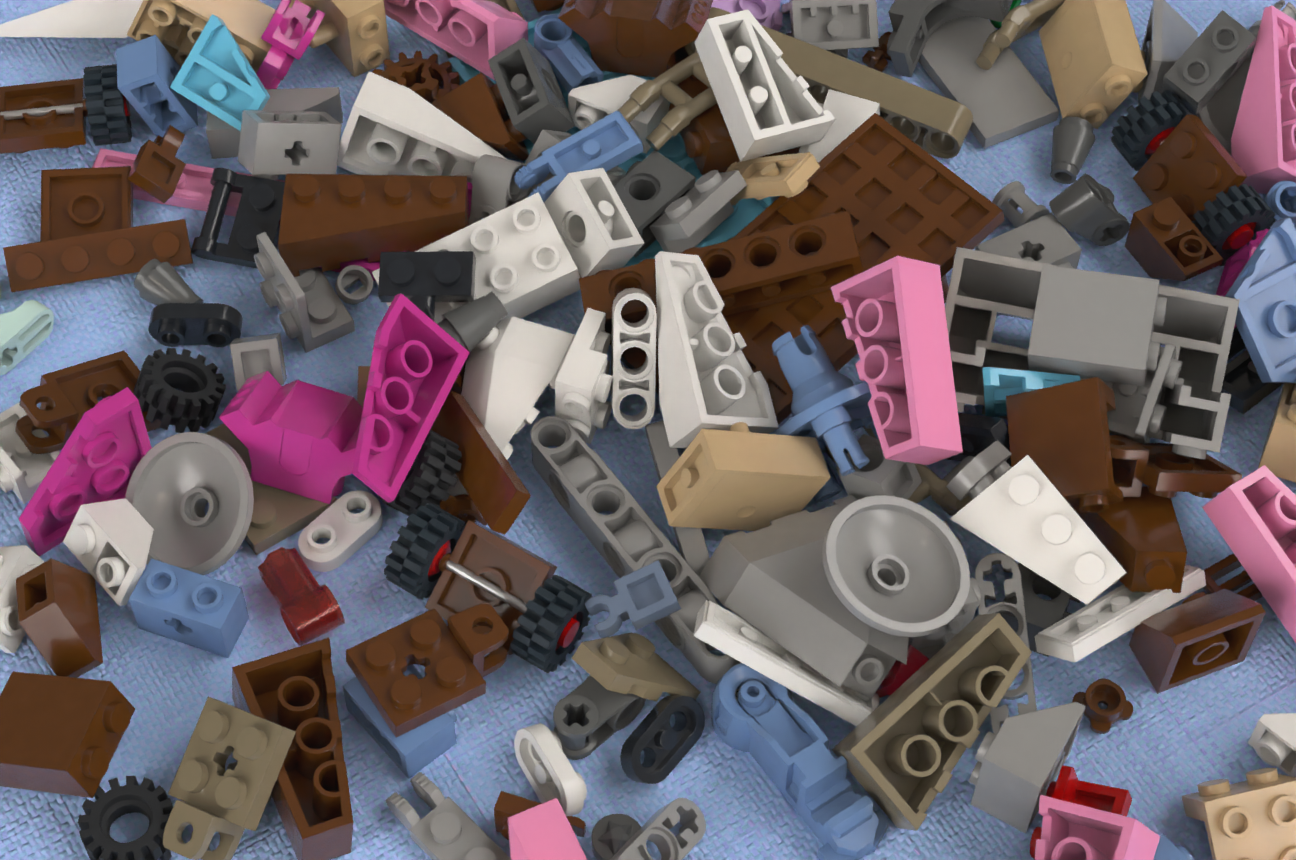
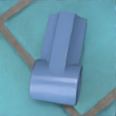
M547 14L540 17L535 23L534 48L549 61L555 77L565 90L570 93L573 88L602 82L604 77L602 71L573 37V30L558 18L559 14Z

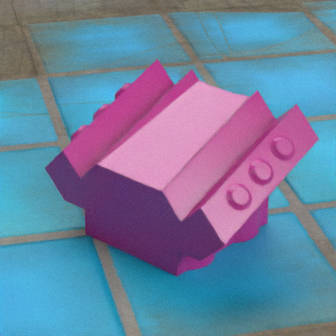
M265 371L246 380L221 413L219 419L248 449L251 461L250 478L252 481L331 504L333 496L336 497L342 492L345 476L352 474L363 407L352 396L300 380L281 386L269 371Z

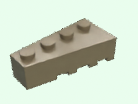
M1000 613L977 615L840 741L832 751L837 757L842 755L848 762L847 769L897 828L917 831L927 816L925 812L937 793H942L953 776L950 773L966 748H971L980 734L979 728L991 709L998 706L1032 652Z

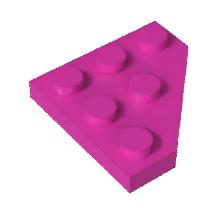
M128 387L113 396L103 398L95 407L84 413L19 517L27 543L39 557L64 541L81 505L124 499L136 466L152 448L139 401Z

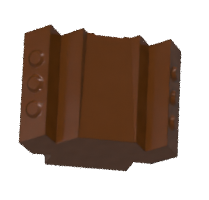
M565 0L558 18L588 42L591 50V59L601 71L656 78L675 65L676 50L697 39L708 19L713 0Z

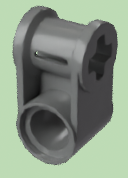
M1088 174L1081 176L1049 202L1051 211L1068 231L1076 232L1098 246H1108L1116 243L1128 233L1130 228L1126 217L1118 213L1113 204L1114 195L1112 191L1099 184Z
M589 675L581 685L557 703L553 712L555 726L553 732L559 737L562 750L567 759L578 760L591 755L596 748L614 733L628 726L637 717L646 699L635 694L609 691Z

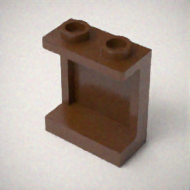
M1094 377L1006 396L1010 452L1012 453L1011 467L1029 455L1075 511L1100 513L1108 510L1109 504L1124 501L1123 491L1115 485L1113 479L1107 416L1108 411L1116 410L1115 394L1100 378Z

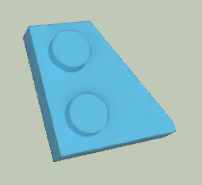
M212 14L170 88L241 131L243 110H263L270 95L224 21Z
M983 367L985 416H1007L1006 396L1080 381V376Z

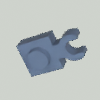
M659 560L613 581L618 594L612 597L596 595L585 603L590 616L596 615L601 611L610 612L605 621L594 625L600 638L614 635L620 629L622 622L631 619L635 630H638L681 609Z

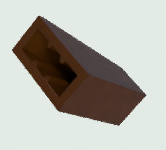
M1142 486L1140 497H1123V502L1109 504V509L1100 513L1076 511L1127 572L1119 581L1131 592H1152L1153 590L1171 589L1173 593H1181L1187 549L1171 498L1151 494L1147 491L1148 486Z

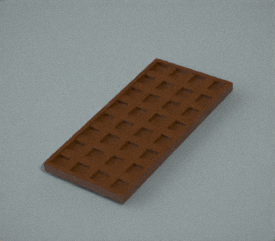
M874 113L818 162L820 167L807 180L808 186L801 193L789 198L780 196L736 236H749L772 230L779 225H793L817 219L823 214L840 213L849 210L864 271L893 257L901 256L940 265L942 278L953 268L957 247L973 250L1001 225L1005 219L1002 209ZM815 251V252H810V253H808V254H806V255H812V254L816 253L817 251ZM766 263V264L762 265L761 267L767 266V265H769V264H771V263ZM726 274L719 275V276L716 277V278L723 277V276H725ZM832 290L724 316L732 333L740 332L747 346L742 349V352L754 373L761 371L768 384L778 425L792 413L793 391L780 368L777 356L773 354L772 343L789 331L793 338L802 334L800 331L801 327L809 325L816 333L815 337L824 347L837 372L858 354L854 340L846 338L842 321L847 318L842 303L835 302ZM656 333L655 392L659 395L658 335ZM631 347L623 352L620 360L630 369H638L644 364L646 353L641 348Z

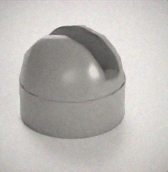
M351 265L345 267L339 273L335 283L338 297L343 302L353 305L365 301L373 289L371 274L361 266ZM359 280L363 284L362 287L351 294L345 291Z

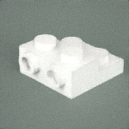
M587 308L555 379V416L563 418L570 423L584 442L591 444L597 428L604 429L608 423L612 406L611 402L606 400L613 382V376L608 375L610 361L607 360V352L611 334L605 332L606 313Z

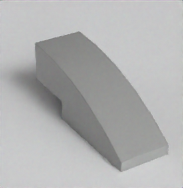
M339 87L266 89L270 98L263 108L265 111L326 112L339 123H343ZM207 111L206 133L212 159L238 157L241 131Z

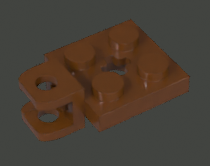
M123 350L41 375L40 386L25 391L20 397L19 405L25 410L27 415L17 421L15 432L33 454H47L61 450L84 413L95 407L99 402L97 400L98 397L113 396L126 387L134 394L140 370ZM38 403H41L40 409L36 406ZM148 411L143 412L142 415L147 432L159 429L161 421L156 419L151 423L145 419ZM37 429L44 430L49 436L44 438L36 437L32 434V431Z
M1109 435L1113 479L1115 485L1123 491V497H1140L1144 483L1148 486L1147 491L1161 497L1173 498L1176 497L1177 492H1189L1198 497L1213 499L1218 493H1221L1242 478V474L1207 454L1205 459H1199L1172 452L1173 444L1136 443L1124 435Z
M490 604L475 605L449 617L448 626L437 610L433 608L347 649L346 662L395 737H399L485 694L486 682L483 677L499 669L507 660V650L502 645L508 639L509 629ZM479 622L488 623L492 627V629L488 626H478L474 628L473 626ZM419 664L425 667V677L418 679L414 674L405 676L403 673L409 665Z

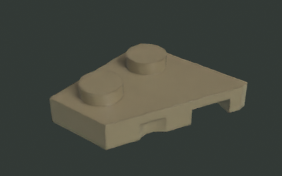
M631 632L581 642L572 656V659L609 691L635 694L641 698L658 701L663 692H667L670 695L689 696L695 700L701 693V691L654 652L655 646L651 641L637 633Z

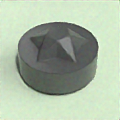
M611 814L599 820L592 831V852L597 860H610L641 828L639 823L625 814Z

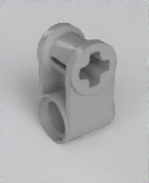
M488 154L482 155L476 161L472 172L473 188L469 225L528 197L530 187L524 190L520 189L513 180L516 172L523 166H526V163Z

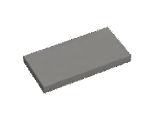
M961 17L943 24L932 33L918 62L946 98L965 105L971 111L973 123L970 131L985 149L1056 121L1059 109L1010 47L1003 49L990 69L985 70L977 65L976 60L983 50L986 39L996 29L988 19Z

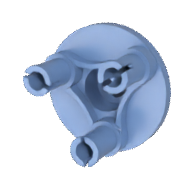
M809 325L801 327L800 331L802 334L793 338L789 331L772 343L773 354L777 356L780 368L793 391L791 410L794 414L793 418L784 423L773 434L814 437L817 439L831 476L813 498L815 503L837 495L843 490L824 456V453L827 451L825 447L828 446L840 469L841 476H846L855 472L847 456L848 452L859 469L870 462L853 431L865 426L867 429L871 428L875 437L879 438L868 407V402L872 397L868 383L865 381L854 385L850 378L837 372L824 347L815 337L816 333Z

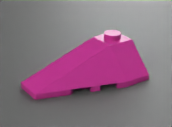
M402 293L395 295L376 330L352 470L354 476L387 503L395 500L470 353Z

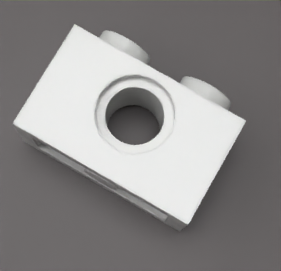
M604 168L568 173L544 202L582 278L595 275L601 270L623 268L644 244Z

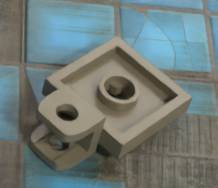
M208 696L168 792V795L180 800L175 801L163 833V846L192 860H231L245 828L256 831L296 731ZM233 752L232 757L238 760L237 766L234 770L227 769L225 771L226 761ZM191 824L193 831L190 841L184 843L182 840L183 830L187 825ZM218 832L220 843L215 850L211 851L209 848L214 833Z

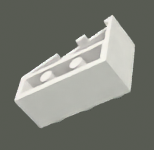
M747 9L707 19L694 44L740 162L821 141L836 118L828 108L823 110L808 92V83L801 75L796 77L781 58L783 52L751 12Z

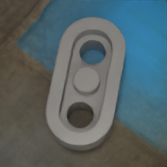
M998 440L974 457L946 487L960 501L968 495L974 499L1012 468L1006 462L1012 453Z

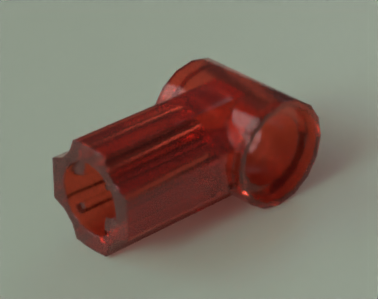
M281 547L269 553L265 561L258 566L259 574L280 606L283 621L298 646H302L345 623L343 613L334 595L325 584L322 586L318 584L295 548L285 549Z

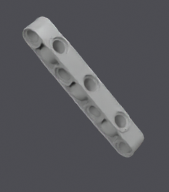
M547 416L539 419L531 429L532 464L537 473L550 487L559 504L619 578L659 560L681 609L655 621V623L668 640L684 654L700 676L706 681L717 684V681L730 668L741 662L727 654L717 656L710 653L709 651L716 648L694 636L697 613L705 601L710 600L719 605L714 595L593 449L589 448L571 424L557 416ZM548 446H558L556 448H548ZM610 511L613 513L609 515H603L599 512Z

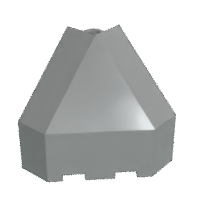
M850 495L834 500V505L811 513L803 510L770 521V526L753 532L745 533L742 530L724 536L699 575V578L726 608L837 686L841 687L843 684L872 699L896 659L907 665L909 637L896 636L879 631L854 616L838 599L825 573L822 555L826 532L839 512L859 499Z

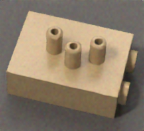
M292 0L288 7L291 8L295 0ZM298 0L311 8L307 15L309 19H312L317 9L325 13L309 46L316 48L325 43L354 77L379 67L386 58L390 60L384 0Z
M1065 0L1038 31L1062 119L1071 116L1079 117L1090 122L1093 128L1098 129L1131 92L1137 93L1142 89L1143 79L1148 75L1144 63L1146 56L1145 52L1140 50L1125 0Z
M737 422L730 427L729 431L701 429L656 487L669 526L756 531L770 526V521L802 511L831 476L816 438L752 433L749 431L746 423Z

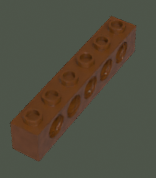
M849 210L840 213L823 214L817 219L793 225H779L772 230L749 236H736L726 242L702 248H689L681 253L699 255L724 302V307L721 311L723 316L831 290L832 286L864 272ZM815 251H817L816 253H814V254H812V255H806V254H808V253H810V252H815ZM654 258L645 259L638 264L615 270H601L595 275L579 278L584 314L587 308L606 313V333L611 334L613 300L624 289L634 287L648 293L656 307L657 313ZM766 263H771V264H769V265H767V266L761 267L762 265H764V264H766ZM726 274V275L723 276V277L716 278V277H718L719 275ZM630 300L622 307L621 316L627 322H639L645 317L647 306L640 300Z

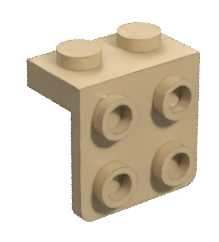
M1262 768L1247 772V781L1230 785L1228 779L1205 781L1197 785L1199 792L1182 796L1185 815L1205 822L1212 860H1296L1295 777L1278 774L1277 768Z

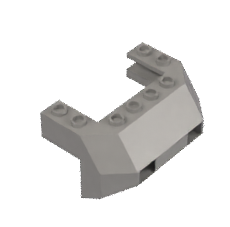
M957 247L945 304V313L958 412L964 411L965 404L983 405L981 414L985 415L983 367L1029 371L1028 349L991 342L996 315L1000 314L1033 321L1043 265L1063 266ZM1159 284V297L1167 298L1164 326L1154 325L1152 342H1160V345L1164 346L1166 343L1175 345V359L1182 361V366L1174 389L1168 387L1164 389L1160 405L1166 406L1167 409L1158 434L1150 432L1146 443H1150V438L1164 440L1173 444L1172 452L1176 454L1205 459L1207 450L1220 453L1231 394L1221 393L1240 299ZM999 416L997 418L1007 419V416Z

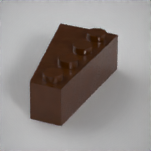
M286 174L278 240L279 254L292 275L297 277L300 276L299 270L321 266L322 272L341 269L340 263L364 258H367L368 263L379 262L381 252L417 251L469 226L467 176Z
M326 638L232 667V700L235 707L296 731L271 796L297 859L331 860L351 853L353 816L346 763L344 762L341 724L336 701V685L332 670L330 639Z

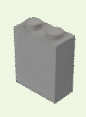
M1043 265L1027 353L1029 371L1079 375L1080 378L1085 379L1098 377L1102 381L1145 387L1147 370L1156 371L1159 359L1160 342H1152L1154 325L1164 326L1167 298L1159 297V279Z

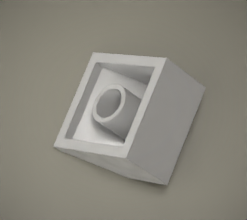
M1073 702L1007 717L997 735L988 731L976 753L975 759L978 762L969 778V783L975 785L970 805L1026 833L1039 811L1040 795L1046 796L1049 784L1056 780L1062 765H1064L1071 752L1086 706Z

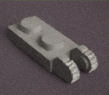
M422 772L411 778L410 782L415 793L432 809L425 817L421 819L409 802L397 792H394L386 799L387 806L392 814L410 831L411 839L432 860H510V857L450 797L445 799L440 789Z

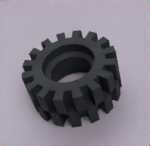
M167 348L166 354L159 349L154 351L153 356L148 355L145 358L134 388V395L139 401L142 413L148 411L145 419L151 423L156 419L160 420L161 424L159 427L165 430L168 429L169 424L174 425L175 432L184 433L186 426H188L190 432H198L200 426L206 429L210 426L211 421L214 420L226 389V384H223L225 379L223 374H216L218 367L214 363L206 366L204 364L206 357L200 354L196 359L190 357V350L183 349L180 355L177 354L176 348Z
M430 430L395 500L387 503L380 496L379 499L383 500L384 504L407 516H410L412 513L416 515L417 508L421 505L425 507L426 503H431L441 508L439 501L441 499L444 501L450 496V493L447 492L449 486L455 487L458 480L454 477V473L459 472L461 469V463L457 462L462 457L461 451L457 450L459 446Z
M126 776V785L120 786L118 779L114 778L108 780L111 790L105 793L101 786H98L94 795L95 802L86 798L82 805L85 815H79L78 824L81 829L79 834L90 860H157L158 858L169 860L172 857L170 850L163 846V833L173 805L171 799L167 797L166 791L160 785L155 789L153 781L145 777L141 785H139L136 776ZM142 813L149 819L147 832L134 841L120 843L110 837L112 823L125 814Z

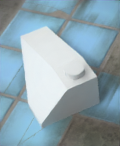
M72 0L0 24V37L126 38L129 37L127 35L128 30L143 0Z
M368 71L340 140L337 166L358 175L467 176V182L472 183L473 168L476 161L482 155L488 154L501 158L505 157L410 88Z
M660 251L655 255L659 401L670 448H687L701 429L729 431L730 427L737 422L746 423L749 431L752 433L767 434L774 432L779 427L768 384L761 371L754 373L742 352V349L747 345L740 332L733 334L721 313L724 302L699 255Z
M513 316L501 320L471 351L465 365L461 393L506 460H508L513 452V446L509 443L511 438L525 424L531 425L539 414V411L533 407L547 386L555 389V379L575 337V334ZM459 479L455 487L450 485L447 490L452 496L458 494L468 495Z

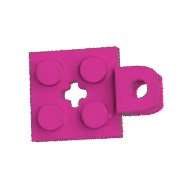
M292 0L280 1L261 36L262 40L272 45L256 72L265 89H277L294 59L300 60L324 18V12L317 9L312 19L307 18L311 10L309 6L295 0L290 8L288 6Z

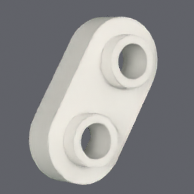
M361 490L345 493L301 532L298 546L303 563L308 568L318 572L331 571L341 566L380 530L383 516L379 500L373 494ZM354 509H364V511L357 514L350 512ZM320 538L330 539L325 544L315 543Z
M542 723L519 729L514 739L516 758L540 802L545 803L557 798L566 816L579 814L583 809L584 800L587 796L586 784L582 776L575 772L564 754L557 734L550 731Z

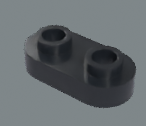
M164 303L152 309L148 330L154 339L168 347H178L181 345L225 347L234 339L240 338L243 318L237 309L225 304Z
M670 695L661 699L622 746L620 761L626 776L639 783L656 784L663 781L701 737L705 726V716L701 705L689 696ZM672 714H674L675 716V724L673 727H671L670 725V718ZM643 750L645 757L643 763L641 764L640 756Z

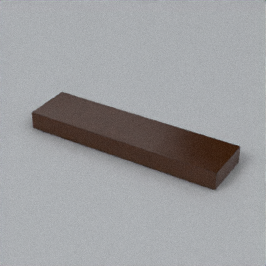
M450 391L430 430L459 446L457 450L461 451L462 457L457 462L461 463V469L455 475L490 529L505 535L531 495L463 395Z

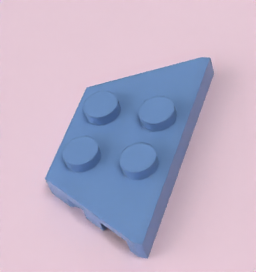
M1287 217L1273 223L1225 295V297L1240 299L1235 324L1262 383H1296V229L1291 218Z

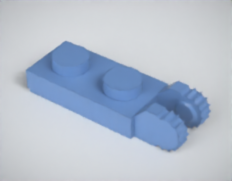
M615 111L541 152L542 156L519 169L513 180L520 189L524 190L544 181L551 172L554 177L542 183L541 186H537L529 195L539 193L543 202H545L568 173L604 168L605 172L644 151L643 144L621 112Z

